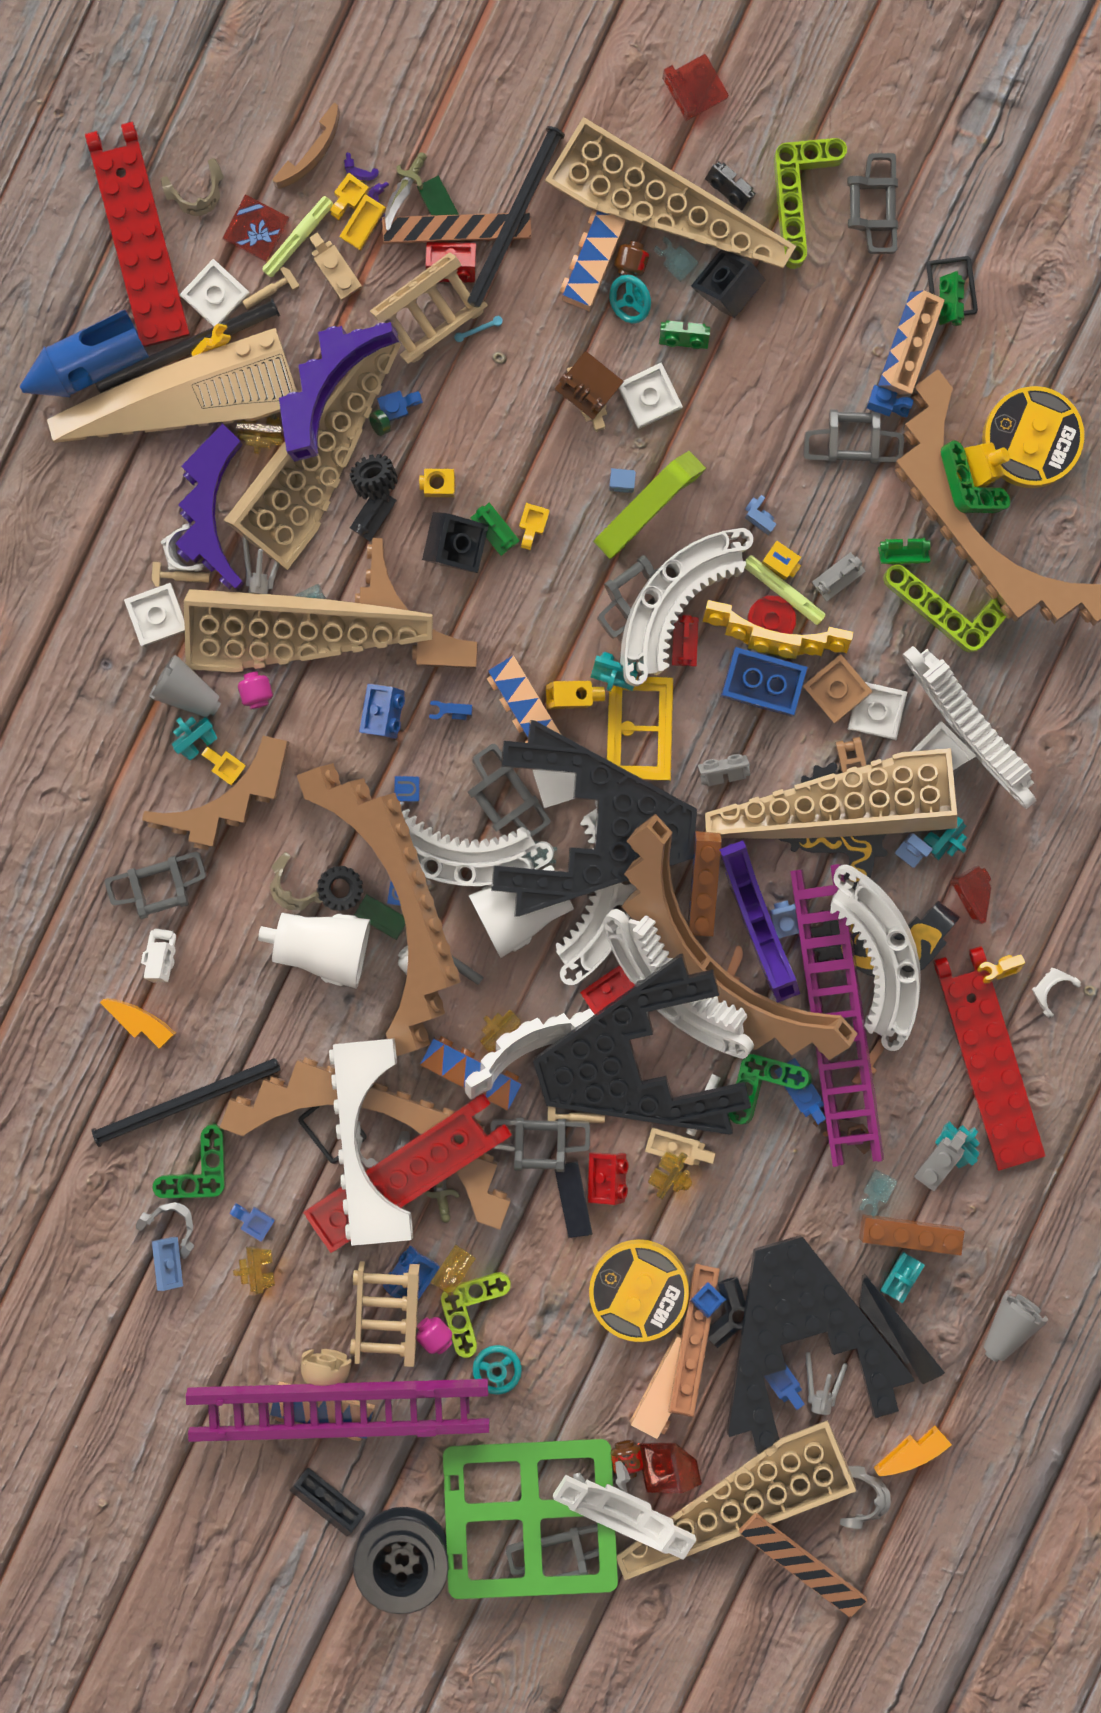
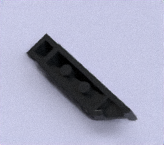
M864 1273L862 1275L859 1306L903 1361L906 1364L910 1362L922 1384L945 1374L931 1354Z

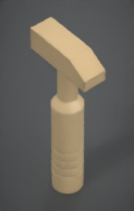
M285 267L280 268L284 278L276 283L269 284L243 300L242 302L246 309H250L276 293L278 288L289 283L293 291L300 287L291 271Z
M153 562L152 581L156 587H160L161 578H173L175 581L210 583V573L190 571L161 572L162 563Z
M548 1106V1121L566 1119L568 1121L605 1123V1115L572 1112L569 1114H556V1107Z

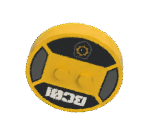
M1024 387L1006 395L991 410L984 424L982 444L992 442L996 450L1002 447L1007 449L1010 460L1001 464L1004 472L1001 477L1002 479L1019 487L1038 488L1056 482L1074 467L1083 449L1084 427L1079 412L1064 395L1046 387Z
M629 1240L610 1248L599 1259L591 1276L589 1297L596 1318L606 1330L624 1340L645 1342L666 1335L680 1322L688 1304L689 1284L682 1263L668 1248L649 1240Z

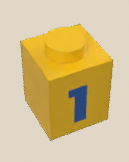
M776 541L761 563L786 580L789 575L793 578L801 567L798 563L801 557Z

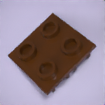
M585 351L569 372L563 374L555 390L594 420L624 381Z

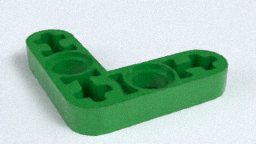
M954 440L942 446L941 457L953 502L960 512L999 513L1010 506V497L1003 488L974 487L966 453L961 443Z
M750 1054L743 1058L736 1084L749 1082L753 1086V1093L749 1096L751 1108L743 1110L746 1113V1117H741L740 1120L736 1111L729 1113L731 1121L735 1124L745 1125L752 1120L762 1080L803 1090L809 1087L812 1082L810 1071L804 1067L760 1055ZM756 1059V1064L765 1066L764 1071L754 1069L751 1072L752 1068L748 1066V1063ZM774 1065H779L782 1068V1075L778 1079H774L770 1073ZM802 1072V1077H805V1081L797 1085L798 1081L796 1079L787 1077L789 1073L799 1075Z
M210 1124L201 1132V1174L161 1175L153 1182L152 1189L154 1194L159 1198L215 1197L220 1195L225 1189L226 1184L223 1129L216 1124ZM211 1129H214V1133L219 1134V1137L214 1140V1147L219 1145L220 1150L210 1149L206 1151V1146H211V1139L206 1138V1134ZM213 1153L219 1156L220 1163L217 1167H210L207 1164L206 1158L209 1154ZM199 1178H203L202 1184L210 1183L213 1178L216 1183H220V1187L216 1188V1192H213L211 1187L202 1188L204 1193H200L201 1183ZM175 1179H179L177 1184L179 1193H175L176 1188H169L166 1190V1193H163V1190L158 1188V1185L163 1180H166V1184L170 1185L176 1183ZM185 1179H192L195 1182L196 1188L193 1192L188 1193L183 1190L182 1183Z

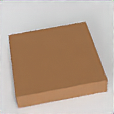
M841 654L803 685L834 724L873 693Z

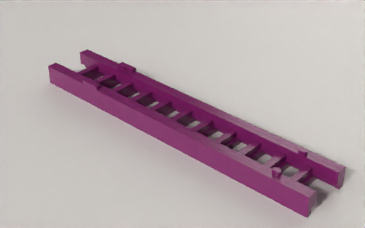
M842 864L830 865L833 885L809 889L805 888L803 869L790 871L810 1012L841 1015L843 1018L852 1017L854 1030L858 1033L853 1041H856L858 1059L831 1063L816 1047L833 1167L845 1164L842 1145L845 1143L847 1145L863 1144L864 1141H870L873 1162L884 1160L851 925H846L847 917L838 918L839 911L833 914L830 911L809 914L807 899L831 896L837 893L839 888L834 883V874L836 869ZM841 875V881L844 882V875ZM838 920L839 935L813 938L811 923ZM842 944L844 959L816 963L814 948ZM845 969L847 985L820 988L818 973ZM849 993L851 1010L823 1013L821 996ZM859 1066L862 1084L834 1087L833 1069ZM863 1091L865 1109L837 1111L835 1094ZM867 1117L869 1133L841 1136L839 1119Z
M488 1379L337 1383L326 1386L291 1384L188 1387L185 1396L186 1405H208L209 1426L189 1427L188 1442L406 1435L432 1437L441 1434L489 1433V1418L468 1419L467 1414H470L469 1397L488 1396ZM460 1397L461 1419L443 1420L442 1398ZM417 1398H435L436 1420H418ZM385 1399L386 1421L368 1422L367 1400ZM392 1399H410L411 1420L393 1421ZM360 1400L361 1422H343L342 1401ZM318 1401H335L336 1423H319ZM283 1402L284 1424L270 1425L269 1403ZM294 1402L310 1403L311 1423L295 1424ZM244 1403H258L259 1425H245ZM233 1404L234 1426H220L219 1406Z

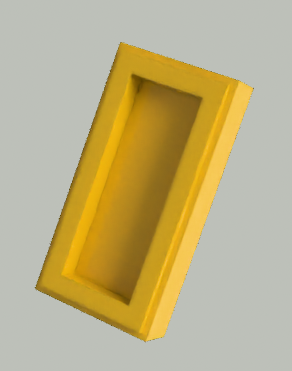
M365 194L339 237L361 251L386 211V207Z

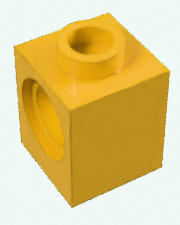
M424 469V475H420L419 488L424 490L425 497H455L454 469ZM435 477H440L444 480V485L439 489H434L430 486L431 480Z

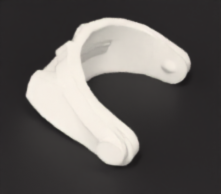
M190 523L182 525V528L177 529L161 541L170 571L197 572L203 570V564L187 566L179 560L176 554L175 543L192 526Z
M1051 968V971L1046 973V976L1032 989L1039 1005L1044 1010L1043 1013L1048 1018L1054 1016L1047 1006V994L1053 985L1057 982L1068 980L1078 988L1081 986V982L1076 977L1074 978L1055 968Z

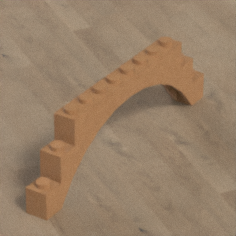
M936 370L913 389L912 394L914 396L912 398L915 404L920 409L924 408L925 410L905 424V433L903 435L910 445L915 444L916 447L896 461L895 474L901 482L906 481L911 487L910 493L917 502L921 500L925 505L927 516L932 521L936 520L942 527L940 528L941 534L947 541L952 540L956 546L955 551L962 560L966 559L972 566L970 568L972 574L976 579L983 580L987 586L985 587L986 592L993 600L997 598L1002 605L1000 607L1002 613L1008 619L1012 618L1016 622L1040 605L1041 609L1039 610L1042 616L1047 621L1051 620L1055 624L1079 607V614L1086 623L1090 622L1093 626L1101 621V584L1068 583L1040 576L1016 565L992 548L973 528L966 515L955 507L941 457V448L944 446L945 417L953 388L941 372Z
M333 763L299 774L297 778L304 799L332 811L350 824L373 848L390 876L399 897L406 924L408 966L407 979L400 1007L386 1032L387 1039L395 1038L396 1056L428 1046L430 1042L423 1022L445 1014L443 1001L439 996L438 990L453 986L461 981L396 793L372 800L369 787L364 778L341 785L338 772L335 770Z
M656 814L636 828L627 842L640 857L633 861L624 875L637 890L629 895L622 908L633 920L641 921L644 916H649V918L655 920L656 923L653 927L658 929L655 934L661 937L658 942L665 945L662 950L669 951L667 955L669 958H675L683 953L689 975L714 970L720 991L719 996H717L719 1003L726 1001L728 1007H731L732 1004L735 1005L737 1011L740 1008L744 1009L747 1018L743 1022V1034L753 1041V1049L756 1050L773 1038H776L781 1046L793 1055L813 1042L817 1049L830 1060L850 1048L858 1033L841 1015L807 1012L777 1003L754 992L733 978L708 955L687 925L680 912L673 891L669 864L673 832Z
M304 1057L303 1060L298 1059L288 1086L284 1085V1080L271 1076L270 1080L267 1078L263 1080L254 1105L250 1104V1099L242 1096H237L236 1099L231 1098L220 1128L244 1136L268 1120L291 1111L322 1105H334V1100L338 1099L337 1089L333 1090L332 1075L335 1074V1067L328 1065L326 1069L317 1066L318 1061L308 1057ZM374 1082L361 1108L381 1112L411 1126L420 1134L455 1112L445 1107L443 1111L434 1108V1103L421 1099L420 1103L411 1100V1095L402 1091H397L396 1094L387 1091V1086ZM456 1135L455 1141L460 1144L463 1143L464 1138L461 1135ZM484 1153L456 1173L466 1188L477 1222L500 1230L511 1199L507 1198V1193L501 1190L493 1189V1192L488 1191L498 1162L493 1161V1156Z

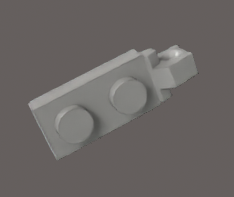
M959 1130L952 1140L947 1137L943 1138L915 1173L914 1177L932 1191H935L961 1159L965 1151L961 1146L968 1135Z

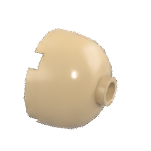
M314 1349L302 1354L301 1374L307 1384L326 1386L345 1383L351 1368V1359L347 1361L346 1354L330 1349H321V1353L313 1354Z

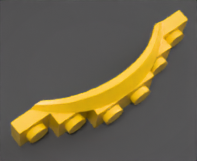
M710 600L707 601L702 621L714 626H725V635L739 639L748 646V649L768 655L793 659L803 654L822 656L824 648L833 652L847 653L853 636L851 631L829 627L825 633L793 635L767 630L748 622L732 612V605Z

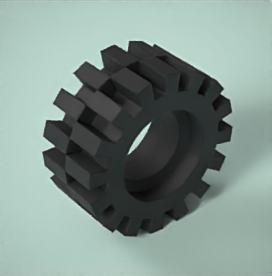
M372 454L369 455V459L363 457L361 458V463L357 461L355 463L356 467L351 468L352 473L349 476L359 497L362 496L366 500L368 497L370 500H375V496H378L380 499L383 493L388 495L390 493L389 489L394 490V484L398 483V476L390 458L388 459L385 455L382 457L381 454H377L374 458Z
M336 866L328 869L317 882L319 900L323 902L325 907H329L331 910L343 911L354 907L362 898L361 894L363 893V882L359 878L360 875L355 873L354 869L347 868L346 866ZM336 879H343L349 885V892L344 898H337L331 892V884Z

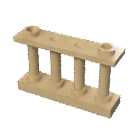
M448 253L370 310L379 323H392L398 333L399 340L406 349L400 356L407 364L420 360L424 356L425 351L470 318L475 319L480 316L484 311L483 309L488 306L484 300L479 308L473 307L467 302L470 293L456 273L461 263L452 253ZM443 278L449 279L466 305L456 314H453L436 288L437 283ZM423 293L429 294L446 320L435 329L416 303L417 297ZM404 307L410 310L426 334L415 344L396 318L397 312Z
M360 1261L359 1269L354 1270L353 1285H357L356 1337L351 1339L350 1354H355L354 1364H360L361 1352L400 1354V1357H405L404 1366L414 1367L420 1264H410L409 1272L404 1273V1275L365 1273V1261ZM364 1283L403 1285V1288H408L407 1296H403V1298L364 1296ZM363 1306L402 1308V1311H407L406 1319H402V1321L363 1319ZM362 1329L401 1331V1334H406L405 1342H401V1344L362 1342Z

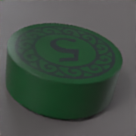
M382 410L370 413V424L377 435L382 436L390 432V421Z

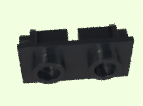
M718 161L715 165H712L705 180L714 189L723 194L731 204L742 211L748 201H751L756 195L753 191L754 188L742 178L735 183L733 179L737 174L725 163L722 164Z
M385 493L382 494L380 499L378 496H375V500H370L369 498L350 526V529L371 541L397 500L391 497L390 494L386 495Z

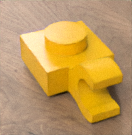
M348 173L334 192L335 196L339 199L331 207V215L339 220L345 213L348 205L355 210L363 196L369 191V187Z
M216 324L212 331V337H204L191 352L192 356L226 345L231 339L230 335L223 334L227 329V325Z
M526 503L519 525L520 529L525 530L521 548L531 550L535 533L543 535L550 512L549 509Z
M207 747L201 754L215 764L211 771L231 786L246 767L244 763L227 751L221 757L214 750Z
M1021 954L1015 957L1007 955L998 961V965L984 962L977 970L978 972L987 970L990 975L986 976L983 982L990 983L996 978L999 980L1020 972L1025 961Z

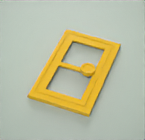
M647 677L646 681L641 685L634 686L633 691H659L658 726H634L630 721L622 723V691L631 690L613 685L612 691H609L607 760L643 780L671 781L673 678ZM634 731L658 732L657 767L621 766V733L624 736H631Z

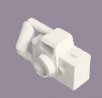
M162 929L150 931L147 950L143 952L141 961L142 964L146 965L144 979L151 982L169 981L170 971L175 963L173 956L176 951L174 947L176 934L173 931ZM155 939L169 940V943L155 942Z

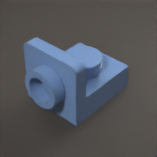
M761 495L758 500L753 497L745 508L748 511L745 519L769 535L776 526V523L773 522L774 517L765 510H762V512L757 510L764 501V496Z
M912 833L906 837L895 851V854L911 867H915L923 857L928 856L932 848Z
M788 900L775 903V909H771L769 912L778 938L798 934L799 928L795 904L789 905Z

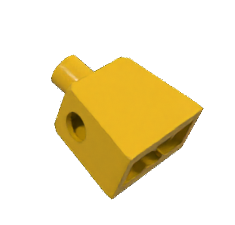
M992 442L964 448L974 487L985 488L1003 476L1004 472L1001 464L1010 460L1006 448L1002 447L996 450Z
M553 681L545 685L547 710L588 708L593 705V702L605 700L604 687H592L591 681ZM576 691L580 692V699L576 696Z

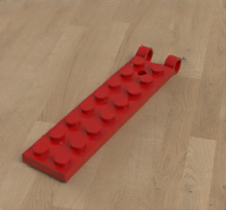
M132 121L121 124L127 146L103 152L98 131L86 133L85 138L94 165L137 332L145 348L190 336L137 131ZM119 169L126 171V175L122 178L117 176Z
M982 946L969 949L974 971L952 977L950 965L946 957L934 960L933 963L997 1170L1000 1171L1045 1157L1046 1155L993 982H983V979L989 976L990 973L987 970L980 972L977 970L982 963L987 962ZM973 993L976 997L972 1003L967 1001V995Z
M482 1093L459 1110L365 1170L376 1189L386 1199L401 1208L508 1139L512 1133L503 1124L489 1135L485 1134L474 1117L475 1114L491 1104L486 1095ZM461 1135L464 1138L463 1143H457L455 1136ZM342 1186L303 1212L330 1253L351 1241V1239L347 1240L345 1226L349 1224V1215L344 1214L343 1200L347 1199L346 1189L342 1190Z

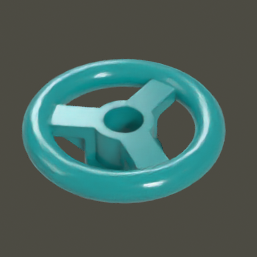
M622 275L615 279L609 292L610 304L615 314L621 320L631 324L640 323L645 320L651 310V296L646 285L633 275ZM626 282V293L623 299L617 301V290L621 284ZM624 306L633 307L640 314L630 316L624 313L621 308Z
M501 1345L489 1346L483 1349L476 1356L472 1368L474 1379H482L480 1369L487 1371L489 1380L497 1385V1387L488 1385V1393L495 1395L511 1391L518 1384L522 1374L521 1362L516 1353L508 1347ZM492 1353L507 1355L500 1362L490 1364L483 1361L486 1356ZM513 1362V1378L508 1384L504 1385L503 1380L507 1375L506 1367ZM495 1367H499L502 1372L497 1375L492 1370Z

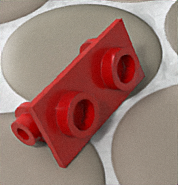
M691 615L677 616L678 621L674 623L675 628L673 630L672 666L697 667L699 617H692Z

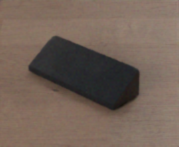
M578 1160L566 1162L564 1172L554 1170L568 1238L593 1235Z
M308 1467L290 1489V1492L346 1536L353 1532L366 1514Z

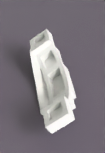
M588 1009L583 1013H576L570 1020L563 1013L558 1017L549 1018L544 1025L536 1018L531 1022H524L517 1030L510 1034H503L496 1041V1052L488 1053L481 1060L480 1072L472 1073L465 1080V1093L471 1100L481 1093L492 1089L499 1074L516 1059L540 1047L554 1044L592 1017L594 1013L591 1009Z
M565 1475L553 1493L554 1500L568 1506L570 1510L665 1554L670 1553L684 1560L696 1542L695 1535L675 1526L673 1519L651 1510L649 1503L609 1484L604 1488L589 1480L582 1483Z

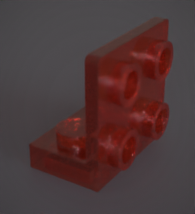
M706 54L676 70L673 65L663 70L662 79L685 121L728 99L729 95Z

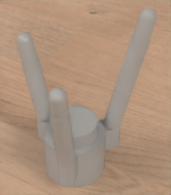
M243 537L247 577L246 586H249L248 592L268 594V589H273L274 579L280 564L275 561L267 580V574H261L263 550L259 549L256 573L252 575L248 540Z
M806 1352L808 1403L812 1404V1412L829 1415L831 1414V1408L835 1406L836 1396L848 1365L846 1363L842 1365L832 1394L829 1392L831 1374L827 1375L824 1391L817 1390L816 1394H814L811 1354Z

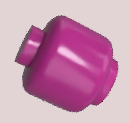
M258 671L243 675L244 680L238 683L242 704L249 706L250 709L269 705V700L273 697L269 678L265 675L259 676Z
M426 1317L417 1325L416 1340L429 1354H442L451 1346L452 1331L439 1317L431 1319Z

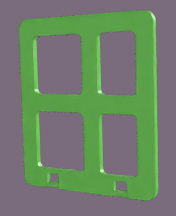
M605 1439L448 1447L443 1453L446 1541L449 1563L448 1589L450 1595L455 1599L614 1591L618 1585L615 1530L598 1522L599 1573L566 1576H545L543 1574L541 1520L543 1518L581 1517L583 1515L570 1510L568 1506L554 1499L542 1500L539 1497L538 1462L540 1460L592 1458L595 1465V1483L604 1488L607 1484L613 1486L610 1443ZM505 1461L519 1462L521 1500L487 1503L466 1502L464 1486L465 1464ZM450 1475H459V1490H451ZM521 1520L523 1523L525 1575L521 1578L470 1579L468 1576L466 1524L474 1521ZM454 1554H462L463 1569H454Z

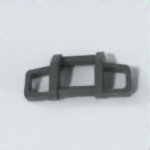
M872 153L867 158L865 177L849 176L847 178V185L850 187V219H848V228L865 231L867 249L870 254H894L897 250V230L899 229L898 220H896V188L898 187L896 155L894 153ZM872 161H890L891 178H870ZM860 189H886V220L860 218ZM871 231H891L892 247H874Z
M830 409L828 429L807 430L805 432L803 456L808 460H828V462L835 463L836 460L870 461L872 464L896 462L903 456L904 436L898 432L880 430V413L838 412V410ZM838 422L871 423L870 451L837 450ZM829 434L828 455L809 454V439L812 435ZM880 435L898 438L897 456H879Z
M645 555L639 557L637 563L613 581L610 579L604 584L612 602L598 615L597 620L613 639L624 632L625 625L619 630L614 631L605 620V614L616 606L627 620L631 610L622 597L619 588L641 571L648 581L659 569L654 570L651 562ZM654 597L647 601V603L650 605H654Z
M491 744L472 759L482 781L470 789L468 794L471 798L474 797L494 824L492 827L496 832L511 821L518 828L523 827L528 830L518 816L533 806L543 820V823L535 830H529L532 837L548 826L551 820L539 804L537 797L531 795L513 768L501 767L489 776L486 774L479 761L482 756L493 751L499 760L502 761V751L496 744ZM503 775H506L524 800V803L501 818L482 791Z
M193 852L180 857L172 856L167 861L141 869H129L126 873L106 878L104 882L110 903L112 905H121L136 902L138 915L142 920L156 912L176 906H188L186 887L205 879L207 873L201 854ZM195 857L200 869V875L184 883L178 862ZM171 870L177 896L147 905L139 879ZM129 877L135 898L117 900L112 889V882Z
M516 1117V1119H494L491 1122V1132L496 1129L497 1125H516L515 1145L500 1143L494 1147V1149L515 1151V1171H522L524 1168L556 1169L557 1172H564L566 1153L588 1151L590 1148L591 1125L587 1121H566V1119L537 1121ZM566 1126L585 1128V1145L566 1147ZM524 1130L558 1131L557 1160L524 1159Z
M597 1524L578 1528L573 1527L570 1528V1531L541 1538L542 1548L569 1541L573 1542L579 1570L554 1576L588 1575L585 1560L599 1556V1548L583 1553L579 1535L598 1532ZM524 1541L506 1547V1554L513 1575L525 1574V1566L516 1567L512 1557V1552L524 1549ZM542 1562L543 1574L545 1575V1570Z

